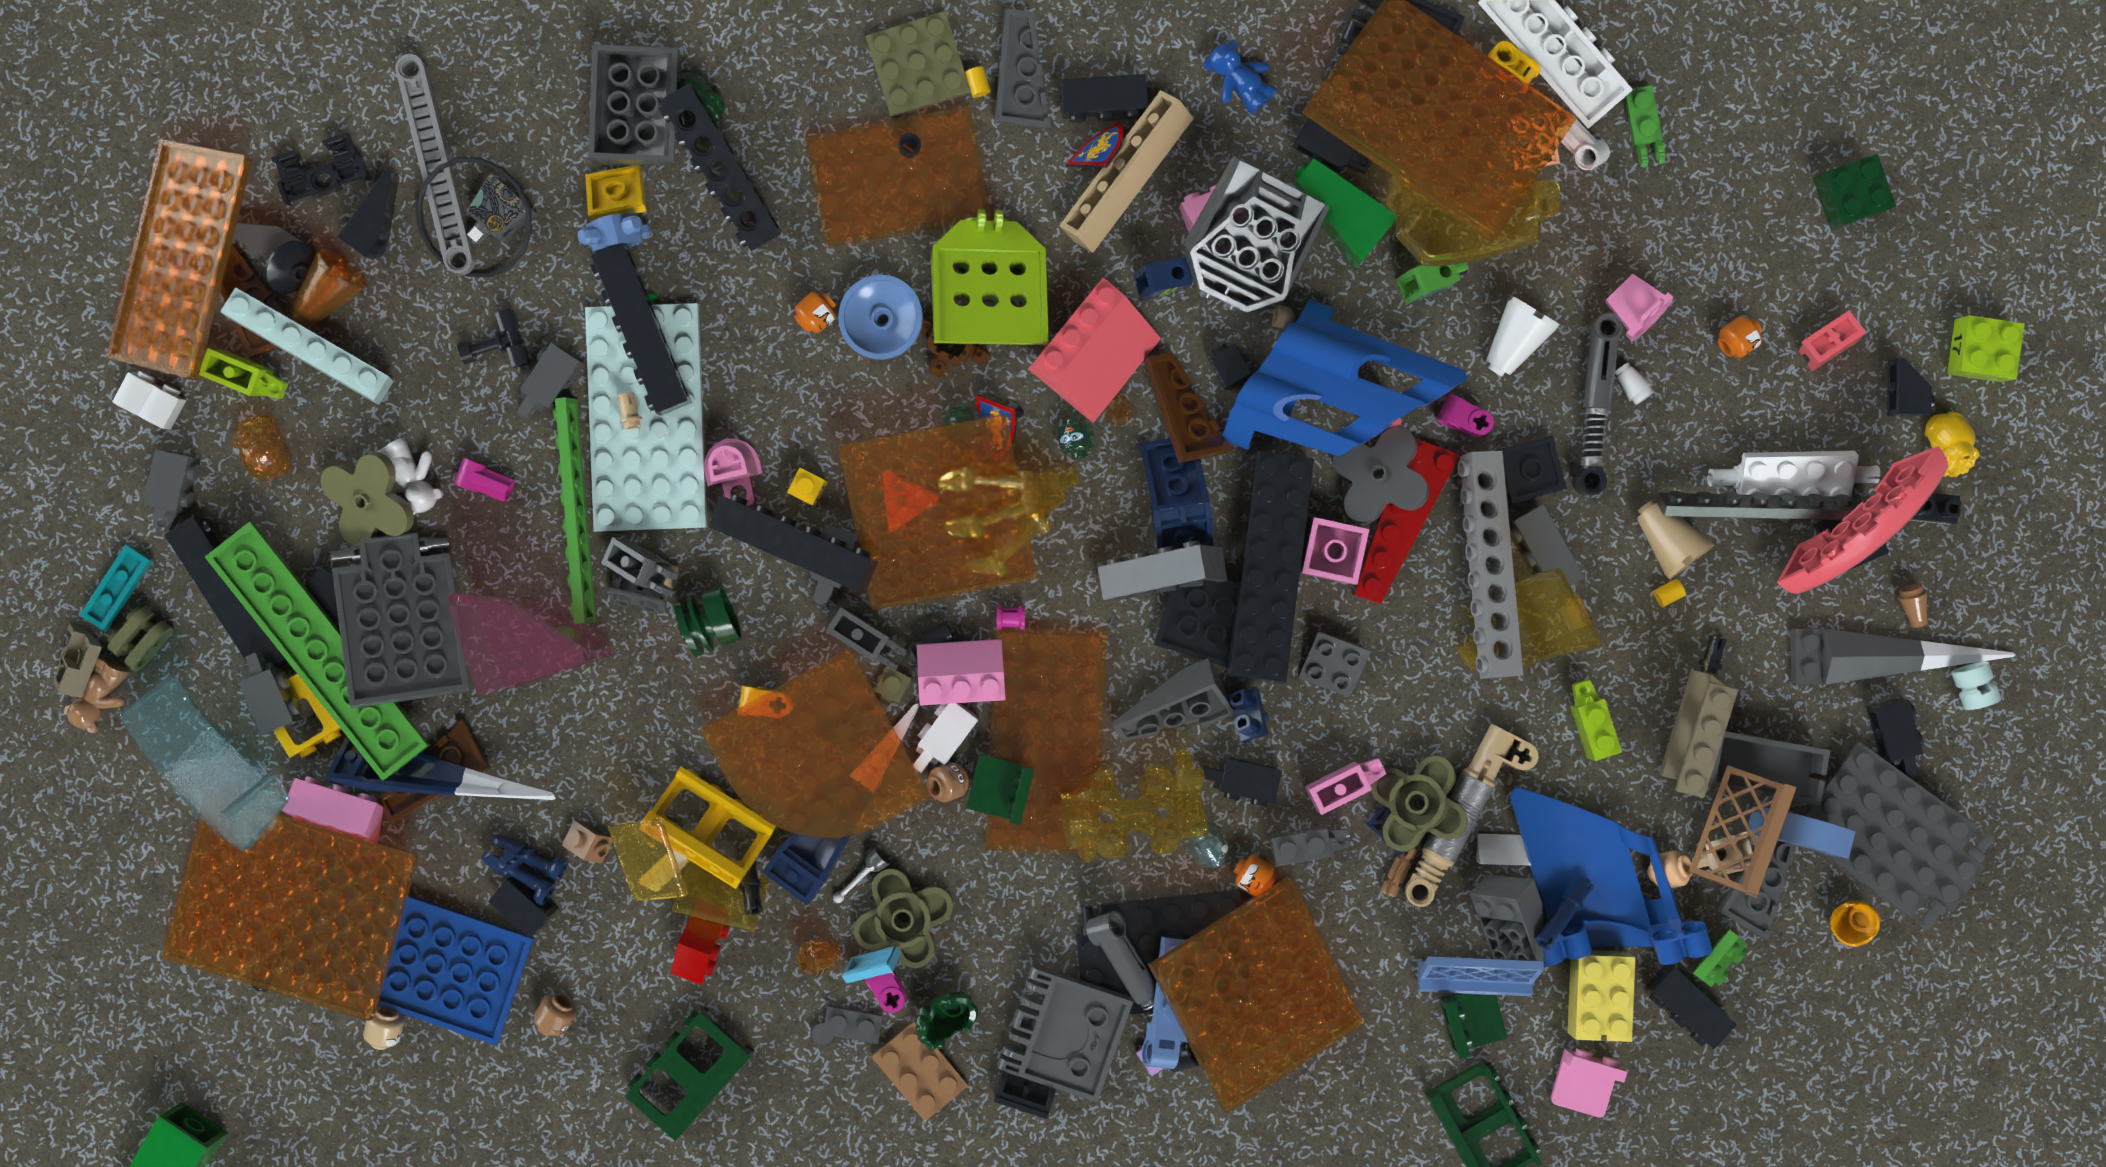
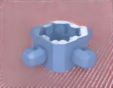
M636 213L613 214L600 217L586 224L585 228L578 231V238L582 244L589 245L593 253H597L619 243H624L628 248H631L643 242V239L648 237L651 231L649 225L641 222Z

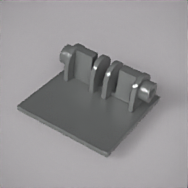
M1321 631L1315 632L1312 639V647L1298 679L1351 697L1371 650Z

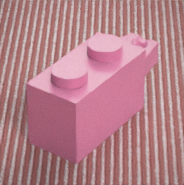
M1378 758L1360 764L1352 762L1306 785L1305 788L1317 812L1323 815L1371 791L1370 785L1383 777L1386 772Z

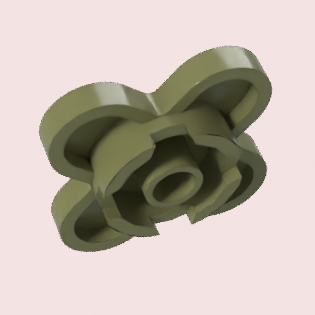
M372 452L361 457L355 469L346 464L339 463L326 468L321 475V486L325 495L343 509L339 520L341 535L353 546L359 545V539L377 537L379 530L390 536L401 535L409 531L414 522V514L410 505L401 498V495L397 496L393 486L396 483L395 467L389 457L383 453Z
M1427 757L1419 764L1411 776L1395 768H1385L1386 774L1371 784L1374 798L1391 810L1383 826V837L1387 845L1396 851L1407 852L1413 850L1419 845L1426 832H1430L1443 840H1455L1461 837L1467 829L1468 817L1465 810L1447 797L1455 783L1456 773L1453 765L1443 757ZM1422 799L1425 802V806L1423 809L1418 810L1415 807V803L1417 800Z
M886 868L875 876L872 883V893L877 907L859 916L854 925V937L860 946L869 950L880 949L887 945L897 946L902 953L899 959L904 965L911 968L923 967L931 961L935 951V943L929 929L945 922L950 917L953 909L952 897L946 889L940 886H929L914 891L908 876L902 870ZM901 912L907 913L909 920L906 922L901 921L899 914Z

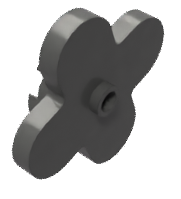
M1402 427L1389 428L1380 436L1373 448L1361 444L1340 457L1333 455V465L1336 471L1352 481V486L1344 500V508L1347 515L1354 521L1362 524L1375 521L1382 514L1387 504L1392 503L1403 510L1411 511L1420 508L1427 501L1429 496L1428 483L1420 474L1409 468L1417 453L1418 446L1416 438L1407 429ZM1383 470V477L1376 479L1377 474Z

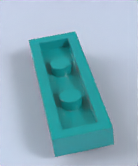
M125 545L79 616L102 631H108L154 560L132 545Z

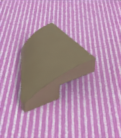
M69 623L67 631L70 632L71 637L68 645L62 648L53 683L58 693L82 698L102 646L84 628L77 624Z

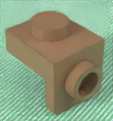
M574 820L562 846L585 861L602 863L609 852L613 838L609 835L599 834L586 824Z

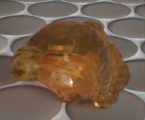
M259 415L257 418L247 417L244 422L238 424L233 434L231 445L239 449L240 460L249 474L261 481L269 482L275 477L285 475L289 471L291 456L286 451L278 435L274 432L277 428L274 420L266 415Z

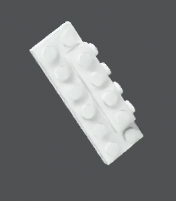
M1480 0L1478 2L1513 44L1528 57L1533 58L1539 63L1541 76L1588 129L1633 90L1613 67L1612 63L1615 61L1613 56L1605 47L1599 51L1593 44L1597 38L1587 27L1581 30L1574 22L1578 17L1568 5L1563 9L1556 0Z

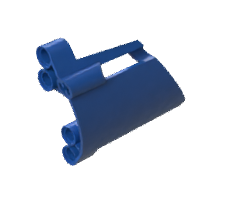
M1515 786L1510 794L1527 857L1531 864L1533 878L1542 901L1546 923L1561 904V897L1569 893L1578 877L1589 879L1591 882L1588 886L1590 884L1594 885V889L1583 902L1582 910L1574 914L1553 944L1551 950L1543 949L1544 966L1558 964L1564 958L1579 959L1586 957L1592 953L1593 947H1653L1658 962L1663 965L1678 963L1686 956L1698 958L1712 952L1705 922H1683L1652 837L1631 831L1618 822L1578 806ZM1629 848L1649 855L1659 888L1660 899L1652 900L1642 895Z

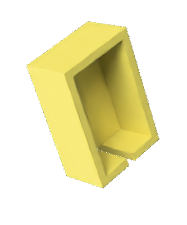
M1592 950V953L1586 957L1570 959L1568 1034L1574 1039L1601 1041V1037H1603L1606 1041L1632 1042L1635 957L1625 951Z

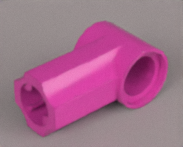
M464 457L453 484L476 493L479 491L499 501L507 502L513 491L515 480L487 469L488 466L478 464L476 461Z

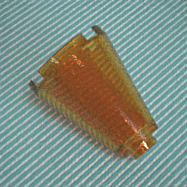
M328 249L319 251L315 255L291 305L292 320L303 327H314L362 293L368 285L366 279L357 268L353 273L346 266L349 261L339 254Z

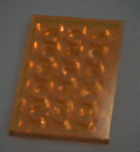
M970 106L805 137L827 249L957 224L960 220L971 217L977 218L978 209L985 210L987 218L991 217ZM906 133L916 134L921 140V150L914 158L903 157L898 149L899 139Z

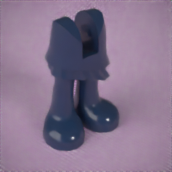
M495 834L491 842L498 845L499 848L505 849L504 855L499 859L498 856L484 851L481 860L499 875H503L505 878L508 876L513 877L530 887L535 892V902L543 906L555 891L556 884L534 875L520 865L525 863L544 873L554 881L559 882L568 867L569 858L558 856L554 861H550L534 854L536 847H528L526 843H520L509 837Z

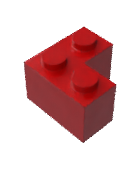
M700 899L698 900L677 944L670 974L700 985L703 984L707 975L712 977L722 947L718 943L721 938L726 940L732 923L728 922L729 910Z

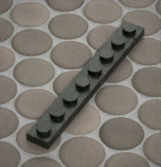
M1670 491L1669 493H1658L1656 503L1664 516L1842 520L1861 502L1865 503L1873 495H1864L1863 497H1850L1844 494L1836 496H1822L1819 494L1795 496L1790 493L1767 495L1756 492L1752 495H1745L1735 492L1711 494L1706 491L1697 493Z

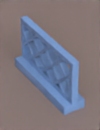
M1427 957L1426 961L1418 962V992L1532 996L1533 983L1543 972L1544 962Z

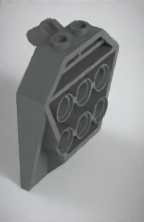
M1233 155L1183 243L1192 280L1198 286V292L1210 300H1213L1214 297L1223 300L1221 303L1233 311L1239 308L1245 312H1250L1285 300L1330 207L1324 202L1309 196ZM1243 207L1242 213L1237 217H1233L1234 211ZM1266 220L1263 228L1256 229L1260 221ZM1290 232L1286 240L1280 241L1284 233ZM1226 238L1222 246L1215 247L1219 239ZM1249 250V253L1245 258L1239 259V256L1243 251ZM1268 262H1272L1271 267L1268 270L1263 271L1264 265Z

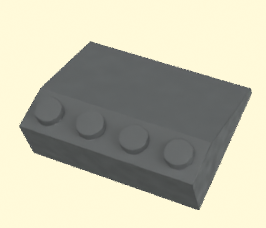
M592 44L588 158L595 165L630 166L675 163L676 137L674 134L676 133V128L672 122L667 123L661 115L659 108L662 105L659 101L677 90L678 48Z

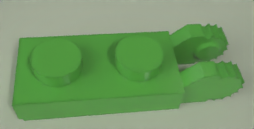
M1653 86L1635 88L1623 99L1632 145L1636 150L1638 164L1640 167L1648 165L1649 158L1645 146L1648 144L1653 146L1656 163H1664L1666 156L1664 144L1662 143L1663 137Z

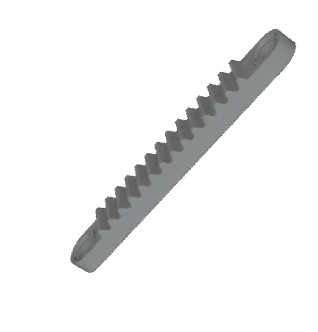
M405 54L397 60L395 65L396 74L424 182L438 165L450 161L451 157L448 153L449 149L445 141L446 137L443 132L442 122L440 121V113L437 109L438 105L434 97L435 93L431 85L427 66L418 56ZM410 62H415L419 67L418 73L412 77L406 76L405 66ZM453 166L441 170L428 184L426 194L444 264L449 271L457 275H466L475 266V256L470 237L467 235L468 224L462 208ZM457 253H464L467 258L466 264L461 268L454 267L452 263L453 256Z

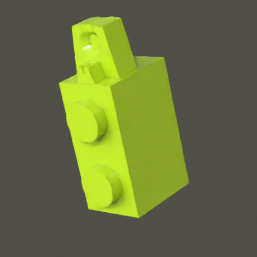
M207 348L198 373L200 376L248 396H268L283 399L288 386L287 382L273 375V369L225 349Z
M1583 680L1572 684L1575 704L1570 705L1587 759L1598 761L1622 753L1605 699L1599 698L1591 680Z

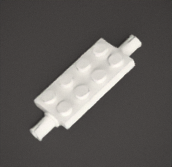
M1855 451L1743 453L1741 464L1734 466L1733 469H1709L1708 474L1712 475L1707 476V481L1710 487L1733 486L1736 488V493L1745 495L1759 492L1767 495L1790 493L1795 496H1808L1809 494L1836 496L1844 494L1851 497L1855 483H1878L1879 478L1875 477H1880V468L1877 465L1857 466L1859 455Z

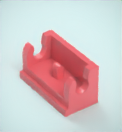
M1847 311L1803 340L1799 353L1801 356L1806 354L1809 357L1808 367L1813 372L1857 343L1866 334V331L1853 314Z

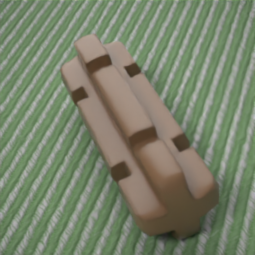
M1416 848L1404 852L1402 856H1396L1387 875L1389 879L1384 881L1381 887V891L1390 897L1397 895L1400 889L1398 885L1403 883L1411 866L1409 862L1411 859L1414 860L1417 854Z

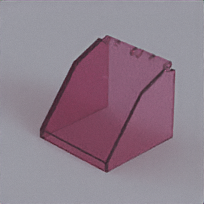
M452 593L448 598L449 603L452 604V606H449L478 696L503 688L510 690L614 656L608 643L582 626L574 624V621L537 597L495 593Z

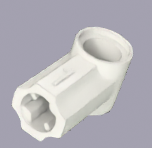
M1574 116L1569 117L1562 123L1554 134L1575 156L1576 164L1583 170H1592L1606 162L1609 158L1610 150L1607 143L1603 140H1596ZM1589 149L1594 151L1596 160L1590 157Z

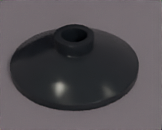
M296 240L286 242L276 248L270 255L265 267V278L268 285L281 294H291L306 286L316 269L317 259L314 250L305 242Z

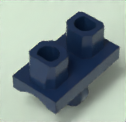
M1254 686L1247 690L1231 693L1229 699L1230 704L1234 708L1236 718L1234 724L1236 731L1239 733L1240 742L1246 744L1254 738L1268 735L1266 722L1269 720L1268 713L1263 710L1259 688Z

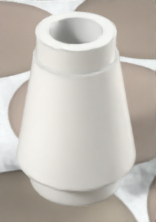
M1629 363L1624 364L1615 371L1628 400H1632L1635 405H1638L1655 392L1651 387L1653 384Z

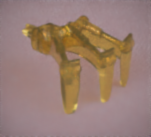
M974 468L958 469L942 474L937 480V486L941 490L953 492L971 491L974 489V484L997 485L999 487H1019L1018 492H1021L1019 500L980 518L973 514L949 520L944 524L945 530L952 536L980 538L985 536L983 526L1025 513L1027 517L1000 551L989 558H979L966 563L970 570L977 573L997 574L998 576L1009 574L1011 572L1005 562L1020 547L1026 546L1038 533L1044 535L1051 530L1052 525L1047 520L1052 510L1066 502L1067 498L1064 491L1078 485V480L1081 479L1080 475L1076 474L1075 470L1072 469L1061 475H1058L1054 470H1046L1033 474L1032 471H1019V476L977 477L974 476Z

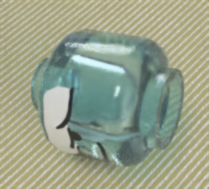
M1203 825L1193 830L1189 835L1187 849L1200 867L1216 868L1224 863L1229 848L1218 829Z

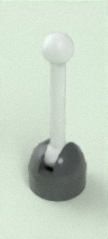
M875 847L868 853L865 860L866 868L841 892L834 893L833 900L836 903H841L844 900V895L870 871L874 873L881 872L890 864L889 859L878 848Z

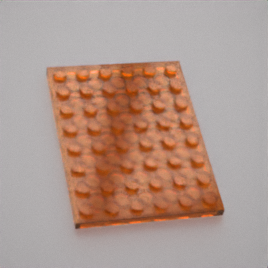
M1384 0L1303 111L1304 115L1492 244L1577 119L1573 114L1523 80H1520L1516 75L1406 0Z
M207 794L161 958L360 1019L373 1020L419 854L220 795Z

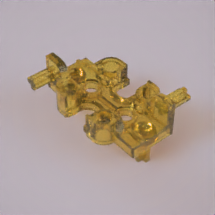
M1182 748L1180 752H1174L1178 772L1174 778L1172 773L1163 766L1145 767L1144 776H1139L1138 780L1141 795L1134 800H1126L1118 794L1112 769L1096 771L1092 774L1086 790L1078 793L1060 794L1059 804L1067 849L1078 848L1080 860H1085V863H1089L1092 859L1098 858L1097 852L1101 856L1110 859L1128 856L1129 848L1126 837L1133 831L1146 833L1151 840L1152 851L1157 853V855L1173 853L1178 849L1181 839L1207 837L1209 827L1201 796V788L1205 778L1203 768L1194 769L1190 751ZM1163 808L1168 811L1169 816L1159 818L1154 814V810ZM1109 813L1113 816L1114 820L1104 823L1098 818V815ZM1164 832H1165V833H1169V834H1171L1172 836H1167V835H1165V834H1163V833H1164ZM1108 837H1112V838H1114V839H1116V840H1115V841H1111V840H1109V839H1107V838H1108Z

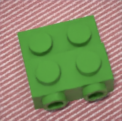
M1727 929L1712 947V952L1704 956L1694 968L1693 974L1710 987L1715 983L1720 986L1730 974L1726 970L1732 962L1738 964L1748 953L1744 949L1747 943L1730 929Z

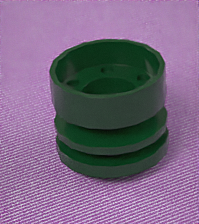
M721 585L702 592V606L693 596L687 598L688 607L683 600L674 603L679 632L695 657L704 655V647L708 652L715 650L713 639L715 636L723 646L742 639L738 619Z

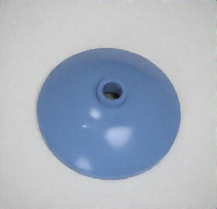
M872 275L856 282L844 295L839 307V327L847 344L857 353L876 360L891 359L906 352L917 340L923 324V310L918 296L904 281L890 275ZM882 315L888 316V322L885 325L879 323V318Z

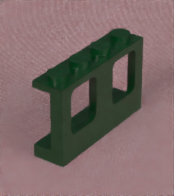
M705 1007L699 1013L694 1010L683 1022L687 1027L680 1034L675 1031L664 1043L668 1048L662 1054L656 1052L646 1063L649 1069L642 1076L638 1072L627 1084L630 1090L625 1097L674 1141L681 1136L754 1053L747 1044L743 1047L706 1014L708 1009ZM694 1027L702 1028L724 1049L723 1055L707 1072H701L677 1048ZM657 1069L664 1070L686 1091V1096L669 1114L662 1113L640 1093V1087Z
M1482 1060L1425 1092L1428 1101L1465 1167H1492L1480 1148L1479 1141L1507 1124H1511L1524 1145V1151L1497 1167H1527L1532 1163H1535L1537 1167L1543 1165L1538 1157L1542 1152L1534 1138L1529 1140L1524 1132L1528 1129V1126L1520 1114H1514L1511 1106L1515 1105L1507 1090L1502 1091L1497 1082L1501 1078L1493 1065L1488 1067ZM1479 1076H1485L1497 1097V1102L1477 1115L1466 1119L1452 1098V1092Z

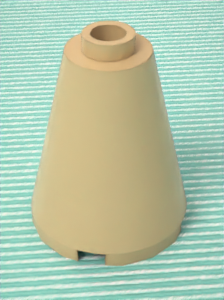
M1649 501L1638 510L1641 515L1637 520L1664 574L1669 579L1686 569L1692 562L1699 559L1714 546L1709 538L1680 516H1664L1657 503L1654 504L1652 501Z

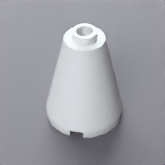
M1511 296L1505 307L1486 361L1491 363L1488 369L1501 377L1505 372L1511 375L1557 329L1559 324L1516 297Z

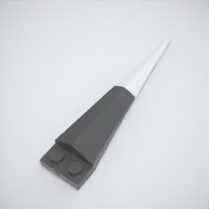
M1791 629V684L1826 685L2009 658L2016 654L2006 651L1832 629Z

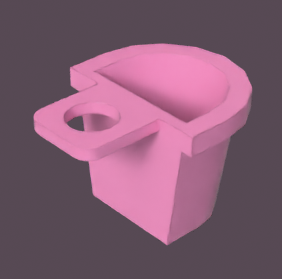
M1632 274L1606 299V304L1622 321L1623 326L1627 330L1626 336L1631 341H1634L1661 317L1670 306L1673 296L1669 292L1664 295Z
M724 439L715 443L708 451L704 461L707 485L713 486L722 483L724 494L727 498H731L733 487L741 485L747 491L745 499L748 502L746 505H752L755 498L750 476L763 474L760 459L755 449L747 442L739 439Z

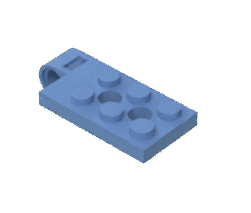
M1161 937L1152 1023L1147 1022L1146 1039L1142 1047L1144 1066L1174 1069L1179 1060L1181 1042L1207 1044L1217 944ZM1185 961H1188L1192 967L1191 973L1187 977H1184L1181 973V966ZM1186 990L1189 996L1188 1002L1181 1006L1178 1002V994L1180 991Z

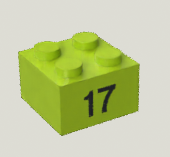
M1971 315L1955 319L1947 374L1996 382L2017 379L2025 323Z

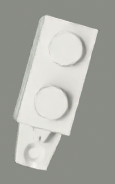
M960 703L941 704L934 713L938 718L933 725L927 722L917 735L921 738V741L918 743L916 751L921 755L912 767L921 773L929 762L936 765L940 761L945 765L977 723L979 717Z

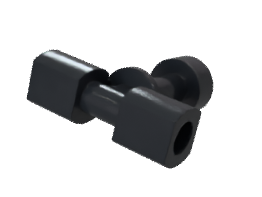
M511 308L494 313L500 329L495 332V338L472 344L470 340L457 343L460 358L465 365L476 362V355L500 349L502 353L507 352L511 367L513 368L531 363L525 344H520L516 331L520 327L515 311Z

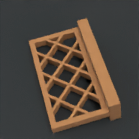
M1727 765L1689 872L1739 890L1757 899L1797 787L1788 784L1783 785ZM1730 775L1743 778L1748 788L1732 794L1727 784ZM1749 780L1758 784L1751 786ZM1762 786L1775 789L1776 792L1773 800L1764 804L1760 803L1754 792L1755 789ZM1726 789L1729 796L1722 799ZM1750 792L1757 807L1742 813L1735 798ZM1731 800L1738 815L1723 821L1718 812L1719 805ZM1770 806L1768 814L1766 815L1763 808ZM1760 810L1765 820L1764 825L1751 831L1744 816ZM1716 816L1719 823L1712 825ZM1741 818L1748 833L1732 839L1725 825ZM1722 826L1729 841L1713 847L1708 835L1710 831ZM1761 832L1757 842L1754 835ZM1750 837L1755 846L1754 853L1742 858L1735 843ZM1707 842L1710 849L1703 852L1704 846ZM1731 845L1738 860L1723 866L1715 851ZM1710 853L1713 854L1719 868L1710 872L1697 868L1700 858ZM1751 859L1747 869L1744 861ZM1740 863L1746 874L1743 883L1739 884L1731 881L1725 869ZM1721 871L1724 878L1715 874Z

